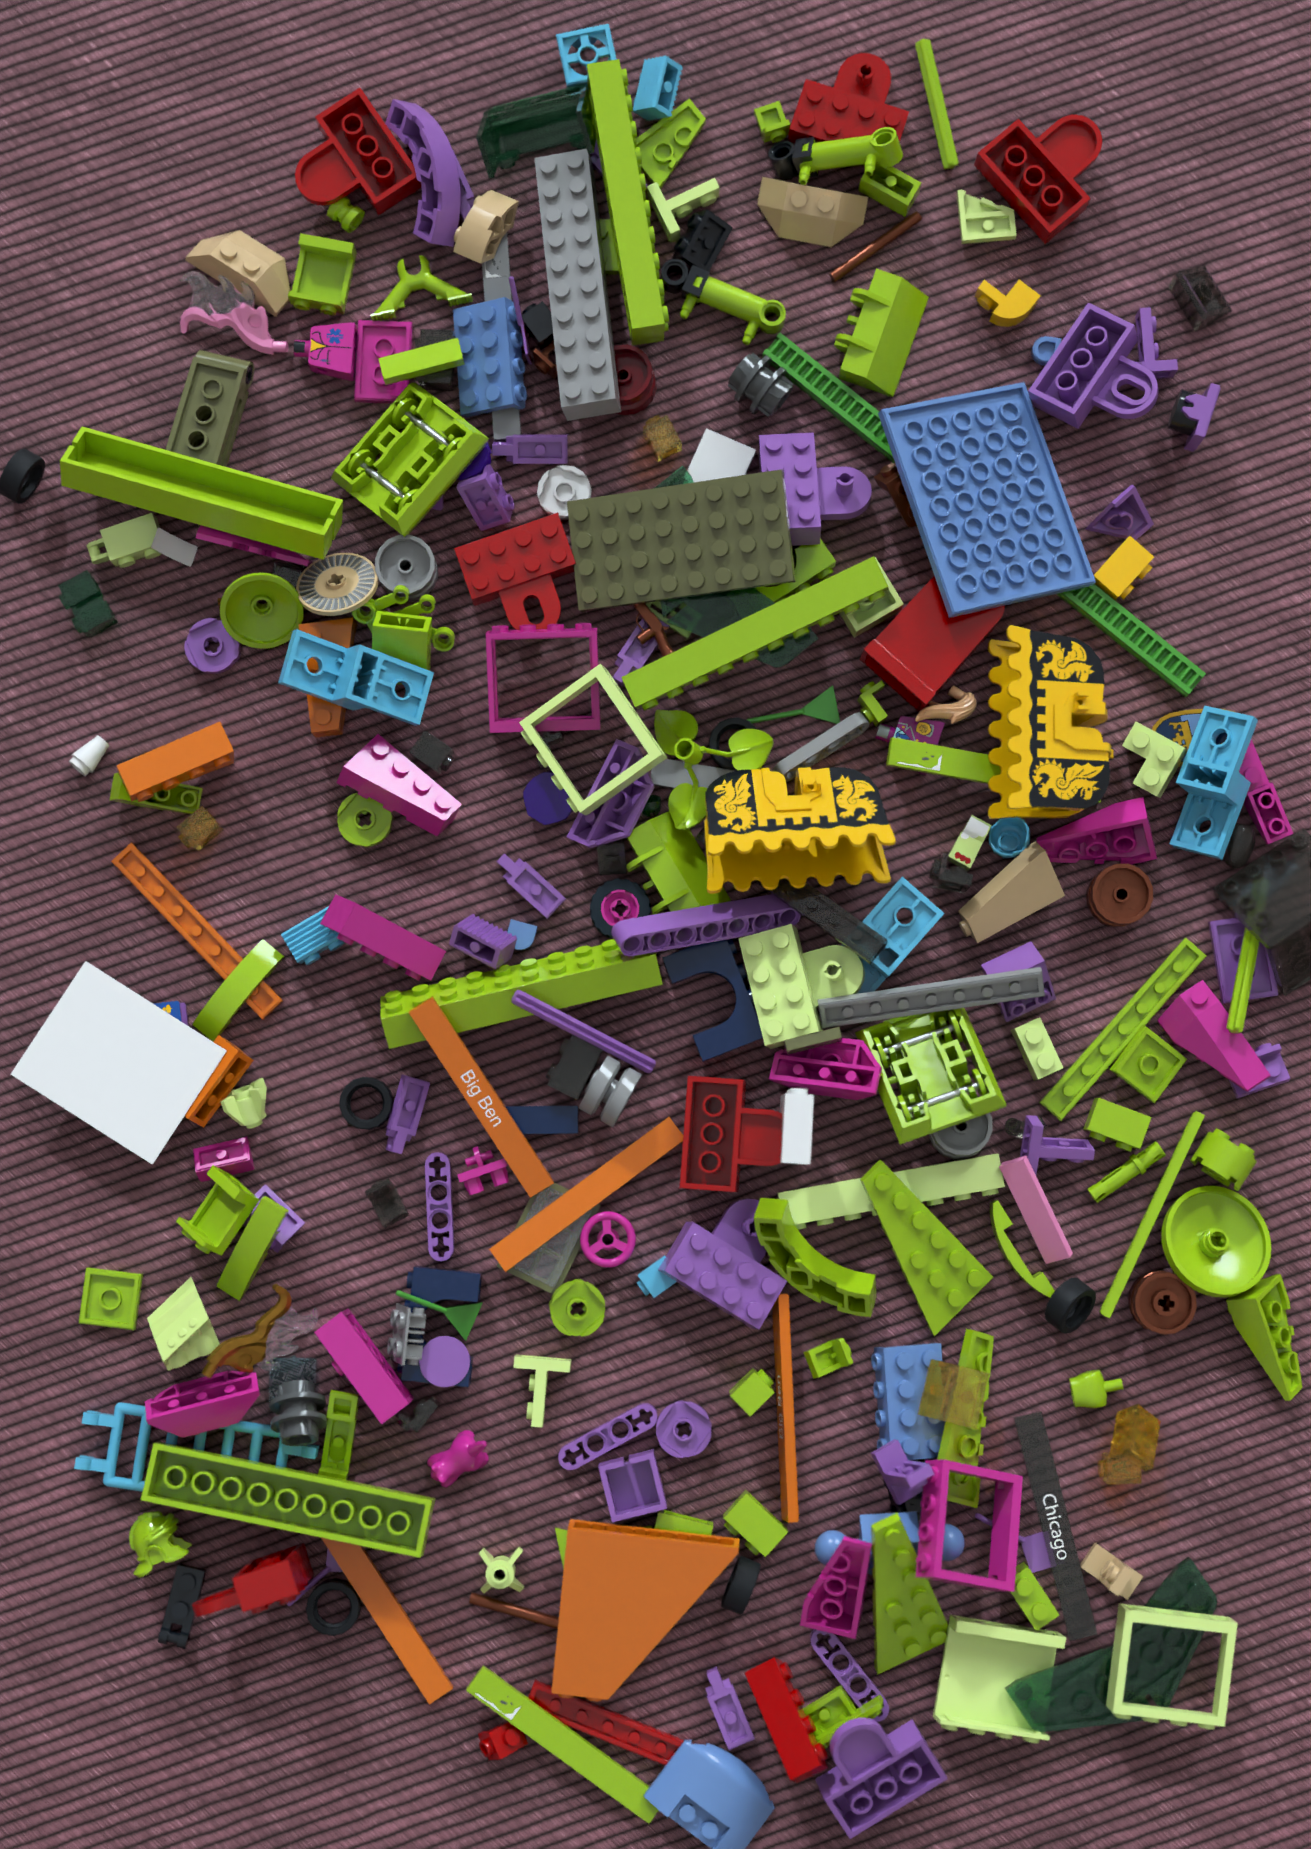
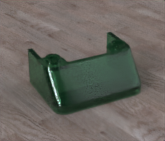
M576 85L494 106L486 110L483 114L476 139L489 179L495 177L497 167H500V169L513 167L520 154L570 142L572 147H577L578 150L587 149L588 154L594 153L597 137L587 86Z

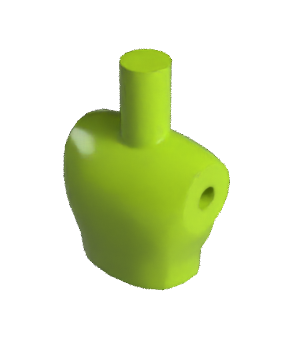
M1100 1370L1086 1371L1076 1377L1069 1378L1075 1408H1099L1106 1406L1107 1392L1124 1389L1121 1378L1104 1381Z

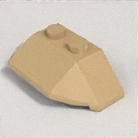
M762 177L757 205L778 237L832 247L863 225L868 197Z
M240 230L203 239L186 256L187 262L254 304L263 306L267 312L275 317L290 301L288 298L290 285L285 258Z

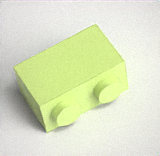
M1040 1017L1011 1030L1033 1080H1039L1063 1069L1062 1063Z

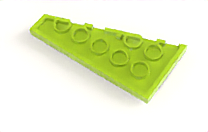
M879 1160L860 1181L873 1209L877 1213L883 1231L889 1239L895 1257L909 1287L913 1291L919 1309L925 1317L927 1326L931 1334L935 1336L993 1276L887 1165Z
M898 1513L871 1525L874 1568H872V1577L874 1579L873 1625L875 1627L874 1649L876 1651L874 1668L877 1674L945 1643L947 1638L948 1623L928 1579L916 1577L917 1554Z

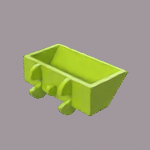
M876 268L869 290L854 288L850 301L862 308L859 318L849 315L847 318V323L856 326L853 335L840 333L835 338L834 346L846 353L838 379L894 397L929 297L904 278Z
M669 811L634 828L630 837H626L637 856L636 859L626 865V868L629 872H632L643 866L650 878L649 882L642 885L644 890L646 891L654 886L663 900L651 908L653 914H658L665 909L672 912L731 901L724 887L719 893L710 894L707 892L706 857L689 829L678 830L675 828Z

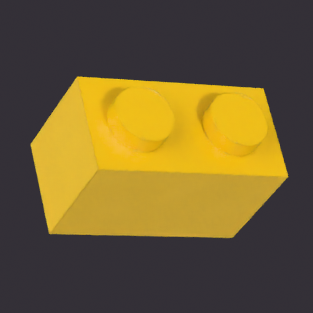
M1129 535L1094 574L1095 585L1115 601L1119 596L1124 600L1135 588L1131 583L1137 576L1142 580L1153 568L1149 563L1154 556Z

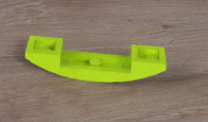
M262 939L226 978L192 1025L214 1042L216 1037L221 1035L230 1024L231 1018L264 978H268L284 956Z
M993 1200L990 1202V1218L992 1229L1002 1254L1011 1268L1025 1283L1037 1292L1050 1298L1055 1290L1043 1272L1039 1271L1031 1275L1004 1232L1006 1228L1013 1225L999 1201Z
M336 1390L330 1391L327 1410L328 1420L319 1475L344 1480L348 1479L356 1430L359 1394Z

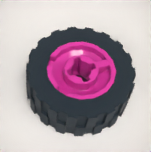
M617 878L613 881H607L604 885L597 888L596 893L591 898L590 914L592 922L598 931L609 939H613L611 931L617 922L651 915L650 901L645 890L639 884L631 882L629 879L621 880ZM617 905L625 906L626 910L623 915L616 913L615 908Z

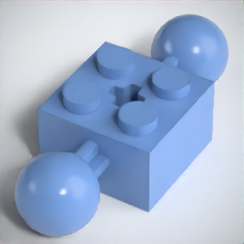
M900 1512L898 1515L916 1554H918L919 1526L917 1512ZM895 1513L860 1515L859 1539L857 1540L871 1543V1525ZM945 1524L942 1561H951L961 1555L964 1550L965 1540L962 1532L956 1526ZM829 1530L817 1538L815 1554L823 1565L826 1566L843 1537H846L842 1532ZM872 1548L868 1571L870 1575H872V1568H874Z

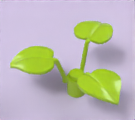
M656 710L654 727L659 746L664 753L676 756L685 762L684 768L687 769L693 781V786L689 783L678 785L669 796L668 808L675 828L685 830L694 827L703 821L707 815L705 808V792L707 788L698 787L699 782L692 769V765H696L702 760L704 753L727 758L732 757V764L737 770L760 769L771 752L774 744L773 738L761 730L743 729L730 737L728 744L731 752L714 750L705 746H699L693 741L697 736L698 724L690 713L681 710Z

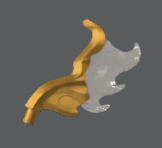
M274 1284L272 1289L279 1295L278 1302L255 1323L254 1332L222 1342L206 1358L208 1362L201 1373L208 1378H212L218 1366L221 1367L222 1365H229L240 1372L246 1373L253 1372V1365L255 1364L265 1371L278 1369L281 1367V1364L273 1362V1359L278 1356L291 1354L299 1348L298 1345H290L291 1341L299 1335L308 1333L316 1326L319 1316L317 1309L314 1308L308 1316L299 1315L291 1305L290 1293L280 1285Z

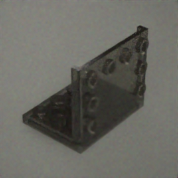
M1303 828L1212 888L1214 895L1266 948L1278 989L1284 996H1287L1311 980V835Z

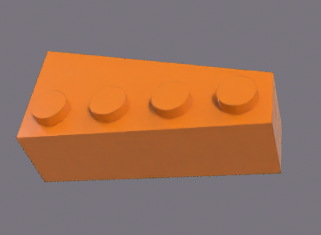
M353 617L298 624L300 631L345 648L354 646L357 623ZM313 658L307 661V668L310 672L316 673L318 670V663ZM307 694L310 727L314 737L343 734L346 708Z
M219 721L116 765L130 800L138 799L141 802L151 798L158 791L173 789L180 783L196 779L204 774L234 764V750Z

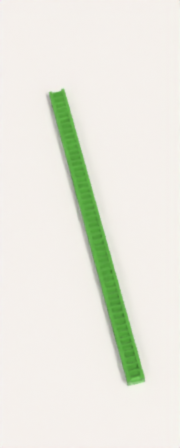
M779 333L768 349L764 350L762 358L766 355L771 357L772 362L770 365L776 370L780 367L787 370L785 377L889 461L895 463L878 415L879 411L782 333ZM1095 584L1057 594L1185 698L1205 676L1206 673Z

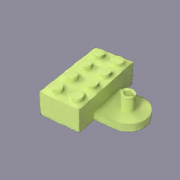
M793 924L738 938L764 1044L770 1049L784 1046V1040L823 1031L817 1009L819 1008L818 999L856 994L863 985L865 977L864 966L854 951L845 946L831 945L803 953L798 930Z

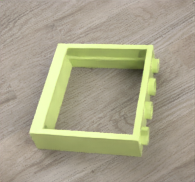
M601 664L519 722L524 729L521 732L523 738L530 746L534 744L539 751L536 756L545 768L550 767L554 773L551 779L559 790L564 789L568 794L569 798L566 801L575 813L579 811L586 816L667 759V756L609 671ZM599 681L648 754L583 800L535 729V726Z
M1119 1603L1106 1707L1114 1713L1115 1717L1121 1719H1131V1716H1140L1142 1720L1152 1723H1158L1159 1719L1170 1720L1171 1724L1178 1726H1187V1722L1198 1723V1727L1212 1730L1215 1729V1726L1225 1727L1238 1623L1226 1616ZM1133 1622L1222 1633L1212 1713L1123 1702Z

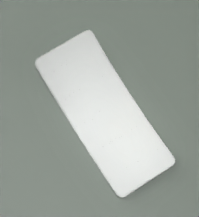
M161 528L157 529L151 545L152 549L189 567L192 566L198 549L197 546Z

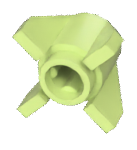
M259 1078L250 1085L236 1090L232 1089L226 1099L221 1101L224 1112L240 1126H246L248 1129H251L263 1123L262 1119L266 1117L265 1103L267 1091L264 1079Z
M520 1546L510 1557L497 1556L494 1558L485 1548L479 1552L488 1566L486 1570L487 1582L480 1589L483 1593H486L492 1587L504 1589L509 1586L518 1592L524 1589V1585L514 1577L516 1573L514 1562L523 1552ZM500 1569L505 1572V1576L501 1575L498 1577L495 1573Z

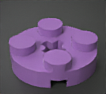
M214 618L203 619L195 623L189 630L184 644L185 653L190 663L205 674L225 672L240 658L241 643L229 635L221 620ZM211 639L215 643H220V646L217 647L218 651L215 653L206 651V647L209 646L208 641Z
M678 1400L669 1404L661 1411L656 1422V1435L659 1444L665 1452L677 1458L700 1454L707 1447L711 1439V1421L707 1412L700 1405L691 1401ZM688 1422L690 1424L689 1430L692 1431L689 1436L687 1434H683L682 1437L677 1434L679 1431L676 1427L677 1424Z

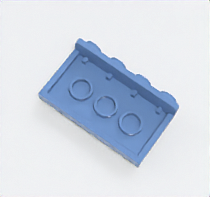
M502 297L453 309L455 338L459 340L465 365L457 367L460 414L464 417H470L511 407L519 410L524 409L527 391L524 386L523 374L525 372V364L522 360L521 351L523 338L517 322L513 301Z
M941 1343L875 1347L874 1353L871 1356V1364L876 1376V1382L873 1384V1393L877 1399L878 1410L875 1412V1421L879 1427L880 1439L877 1441V1449L895 1439L899 1441L908 1460L938 1458L946 1422Z

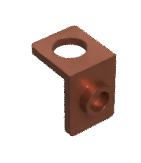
M553 340L542 353L535 348L533 356L535 367L544 375L548 373L555 379L558 376L557 365L548 359L550 352L555 350Z

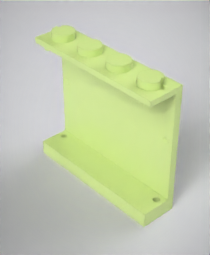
M950 1615L933 1718L941 1724L942 1728L957 1731L958 1727L968 1728L969 1732L978 1735H985V1731L995 1732L997 1737L1012 1739V1735L1022 1736L1024 1741L1039 1743L1040 1739L1050 1740V1736L1043 1729L1057 1648L1065 1649L1066 1637L1057 1631L1045 1629L1036 1631L1032 1627Z

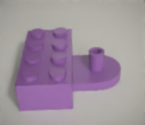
M814 433L759 435L760 472L780 469L784 471L792 546L820 544L821 520L855 518L868 508L872 489L868 478L862 472L851 467L817 468Z
M741 1199L733 1202L725 1209L712 1233L694 1222H686L658 1270L748 1327L759 1330L787 1280L760 1264L767 1251L764 1246L760 1245L754 1224V1215L759 1201L755 1199Z
M856 1718L842 1724L833 1734L830 1742V1753L836 1767L816 1778L815 1781L825 1802L851 1839L948 1778L913 1719L891 1733L886 1734L881 1725L869 1718Z

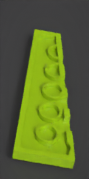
M966 1329L937 1460L944 1459L978 1467L979 1455L983 1456L984 1444H980L981 1429L986 1427V1417L983 1414L984 1402L988 1399L989 1377L994 1336ZM949 1472L947 1501L978 1508L981 1478Z

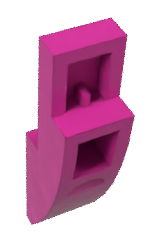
M1251 739L1239 773L1251 782L1244 805L1265 843L1270 844L1294 833L1273 783H1269Z

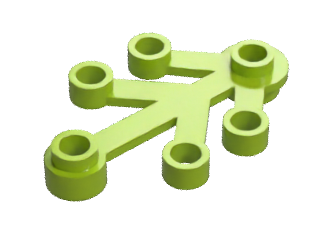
M398 585L393 589V593L376 600L371 598L363 606L369 607L370 611L365 612L360 607L352 611V615L358 622L367 624L372 633V625L377 611L388 612L382 609L395 603H406L409 598V589L404 585ZM403 592L405 597L400 598L396 593ZM425 594L420 597L418 603L393 613L409 615L428 614L434 611L436 601L433 596ZM429 601L432 605L425 607L422 602ZM432 627L431 639L433 646L439 651H449L454 646V632L448 627H440L438 629ZM445 634L448 635L449 638L442 639L439 635Z

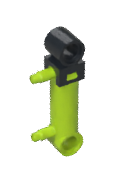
M883 127L876 130L872 135L823 142H816L814 137L796 139L795 147L789 141L778 142L770 148L768 156L778 179L787 181L798 175L799 183L806 185L810 177H817L819 170L865 164L864 174L872 176L876 163L882 167L894 166L901 161L903 151L896 131L891 127Z
M670 259L662 266L661 279L663 280L664 289L672 294L682 292V298L685 299L681 308V318L687 319L694 305H699L701 302L749 322L742 339V343L745 345L751 343L758 327L764 333L771 335L777 334L784 327L786 311L783 304L779 301L763 299L710 276V272L692 265L688 273L686 264L679 259ZM672 272H677L682 277L679 280L673 281L668 278V275ZM775 313L779 319L771 322L765 318V315Z

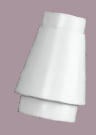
M97 735L71 754L72 758L69 763L83 776H86L89 772L93 773L108 749L109 744Z

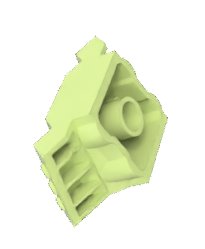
M192 1277L147 1318L157 1348L168 1371L182 1367L198 1357L209 1355L220 1345Z

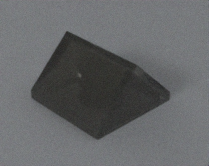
M1205 265L1177 272L1168 286L1195 332L1232 312L1231 307Z

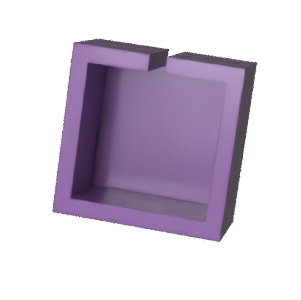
M654 1449L631 1454L627 1462H625L623 1456L599 1463L598 1468L612 1523L667 1509V1501Z

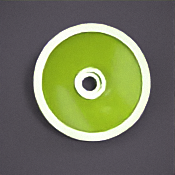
M251 573L238 578L227 587L220 603V618L229 635L239 643L252 648H273L289 641L293 630H299L298 624H302L303 605L299 601L298 591L284 578L270 573ZM258 600H265L266 603H265V604H259L257 601H258Z

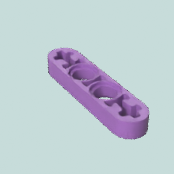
M436 1152L429 1155L425 1161L428 1250L434 1260L445 1261L453 1255L455 1248L451 1162L447 1155ZM435 1157H440V1161L445 1162L446 1165L441 1168L440 1174L441 1177L446 1175L447 1181L437 1180L430 1182V1176L436 1177V1169L430 1166L431 1162H435ZM435 1185H443L447 1190V1196L442 1201H437L432 1197L431 1191ZM441 1212L448 1217V1224L445 1228L438 1229L433 1225L432 1220L436 1213ZM449 1231V1237H443V1243L445 1246H449V1251L444 1252V1256L441 1257L439 1252H434V1246L439 1245V1237L433 1238V1232L444 1233Z
M649 1403L639 1404L565 1444L558 1454L559 1464L567 1470L577 1469L647 1431L657 1422L658 1414L656 1409ZM641 1409H644L646 1412L651 1411L653 1413L650 1416L651 1422L646 1424L642 1420L636 1423L639 1429L633 1431L632 1423L627 1416L632 1415L634 1420L640 1416ZM616 1422H624L628 1426L629 1430L625 1437L620 1438L613 1434L612 1427ZM593 1435L600 1436L604 1442V1446L598 1451L591 1450L587 1444L588 1439ZM582 1441L583 1448L589 1457L584 1458V1454L581 1453L576 1456V1463L572 1464L571 1461L565 1462L563 1458L566 1456V1450L570 1449L571 1452L579 1450L580 1446L577 1443Z
M813 1629L810 1635L813 1649L858 1707L868 1702L865 1697H867L871 1690L875 1692L870 1694L872 1699L881 1694L883 1698L882 1712L872 1720L876 1722L884 1720L889 1712V1705L885 1697L837 1635ZM819 1633H821L822 1635H830L828 1637V1642L832 1648H834L836 1644L839 1645V1648L832 1650L828 1657H825L824 1655L828 1653V1649L825 1647V1645L822 1643L819 1645L816 1644L818 1642L817 1635ZM840 1654L845 1655L849 1660L848 1666L843 1670L836 1669L832 1663L834 1657ZM856 1677H861L866 1681V1687L862 1692L857 1693L850 1688L851 1681Z

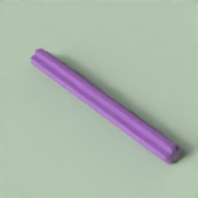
M517 990L511 999V1002L518 1007L646 1073H651L655 1067L656 1061L521 990Z

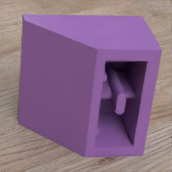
M1031 941L981 965L984 975L1041 967L1045 996L997 1003L1006 1022L1056 999L1045 961Z

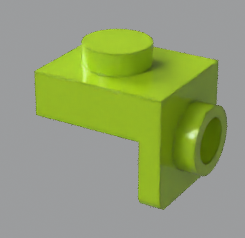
M780 101L754 109V116L764 143L769 141L773 143L779 142L789 135L790 122L785 118Z
M882 680L877 684L871 681L860 689L862 694L857 700L862 707L861 713L869 723L873 722L876 727L888 717L874 697L885 686Z
M844 1338L827 1341L803 1352L813 1379L853 1364L851 1349Z

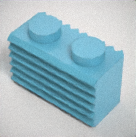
M664 55L663 57L644 59L634 99L633 112L647 121L672 116L671 111H673V101L676 100L678 81L681 80L682 66Z
M328 907L281 934L297 963L302 964L305 962L306 965H310L321 958L319 953L328 948L330 951H334L345 944V942L337 939L339 933L320 924Z

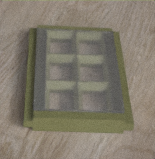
M554 1182V1184L531 1197L515 1230L569 1191V1189ZM596 1205L507 1272L553 1294L563 1284L581 1247L580 1234L584 1224L589 1218L597 1214L601 1205ZM498 1263V1264H497V1267H499V1268H501V1269L503 1270V1268H502V1267L500 1266V1264Z

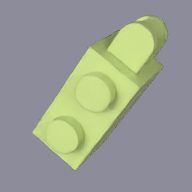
M149 513L100 530L102 538L86 545L92 564H100L110 560L115 567L124 568L135 564L137 559L143 557L151 559L160 556V552L151 548L156 531L160 528L154 514ZM105 546L107 552L101 554L99 548Z

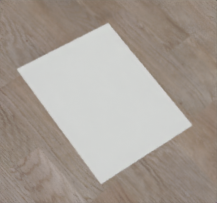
M85 961L11 1075L153 1165L227 1050Z

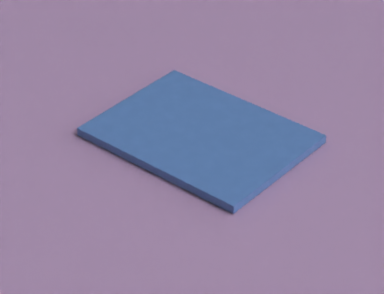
M1025 382L881 409L878 415L949 618L1089 587L1096 583Z

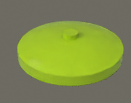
M1202 1186L1192 1189L1179 1197L1170 1206L1163 1220L1161 1238L1165 1257L1181 1281L1199 1293L1219 1298L1239 1295L1257 1284L1268 1268L1271 1258V1239L1267 1225L1255 1206L1233 1190L1220 1186Z

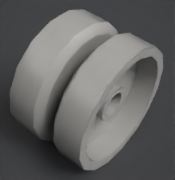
M397 535L388 539L379 548L375 558V572L382 587L388 594L393 593V589L396 586L404 585L409 589L408 601H417L421 596L429 594L434 589L438 579V565L430 547L422 539L413 535H407L406 537ZM410 565V569L405 571L404 566ZM403 592L396 593L400 598L405 597Z
M607 1056L600 1069L596 1070L591 1078L579 1109L593 1115L601 1103H605L606 1105L600 1115V1121L614 1127L642 1074L632 1068H628L624 1071L619 1081L615 1078L621 1068L620 1062Z
M987 1113L962 1122L966 1127L963 1131H959L956 1125L929 1134L933 1147L943 1156L953 1160H964L977 1155L988 1143L992 1134L993 1123L991 1114Z

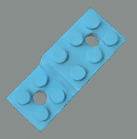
M296 629L292 632L278 683L352 711L368 708L417 726L421 722L434 672L363 645L345 648ZM310 658L315 659L318 663L316 673L310 672L307 668V661ZM398 682L402 683L406 690L402 698L395 693V685Z
M1204 706L1176 783L1188 792V796L1170 841L1172 847L1223 860L1251 782L1240 774L1239 770L1258 722L1254 716ZM1221 733H1227L1226 741L1217 745V736ZM1210 820L1211 827L1209 830L1201 833L1200 825L1204 821Z
M903 876L841 945L854 951L864 966V982L856 994L875 991L944 915L936 905ZM902 908L908 909L912 913L911 922L908 924L900 923L897 920L898 910Z

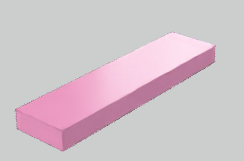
M1027 1156L1002 1162L999 1168L1045 1264L1070 1258L1073 1252Z

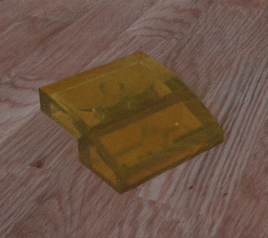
M930 1359L917 1415L977 1429L989 1373Z

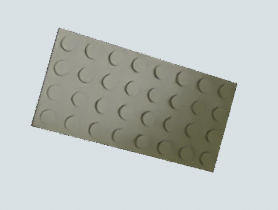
M782 469L567 501L572 554L576 562L574 573L578 610L581 612L796 582L785 478Z

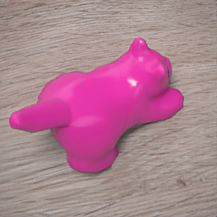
M469 1430L458 1433L449 1449L433 1454L427 1459V1464L431 1467V1478L439 1481L441 1486L447 1488L464 1472L483 1468L488 1463V1454L482 1452L486 1448L487 1442H475V1434Z

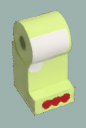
M971 815L946 860L968 871L991 825Z

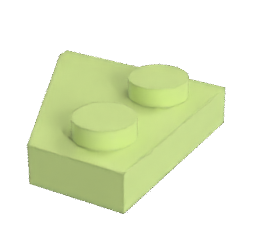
M957 190L961 244L1016 239L1014 209L1004 205H995L992 201L983 197L978 199L967 195L964 190Z

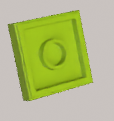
M1142 1025L1109 1070L1150 1102L1155 1103L1186 1062L1187 1058L1148 1027Z
M87 1267L79 1324L136 1330L143 1274Z

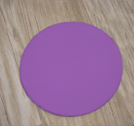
M439 1336L430 1340L424 1346L422 1360H419V1365L423 1376L430 1383L439 1387H450L458 1384L466 1376L470 1366V1356L465 1345L458 1339L450 1336Z

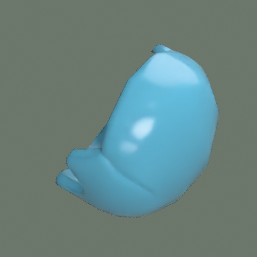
M1023 818L999 819L989 830V845L994 853L1000 857L1015 858L1029 846L1030 829Z

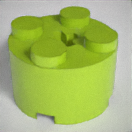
M1215 1128L1213 1133L1208 1132L1190 1161L1193 1165L1200 1162L1203 1165L1202 1172L1227 1187L1233 1183L1234 1190L1239 1191L1257 1163L1254 1159L1255 1151L1242 1143L1239 1146L1229 1141L1230 1136Z

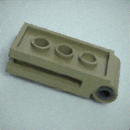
M199 350L196 356L193 357L165 450L227 467L249 394L247 389L253 380L254 363Z

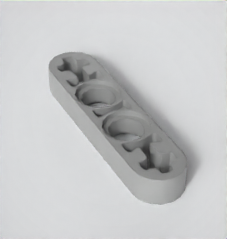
M861 712L854 713L778 762L774 766L773 771L784 775L786 782L795 778L798 768L812 767L860 736L868 729L870 724Z

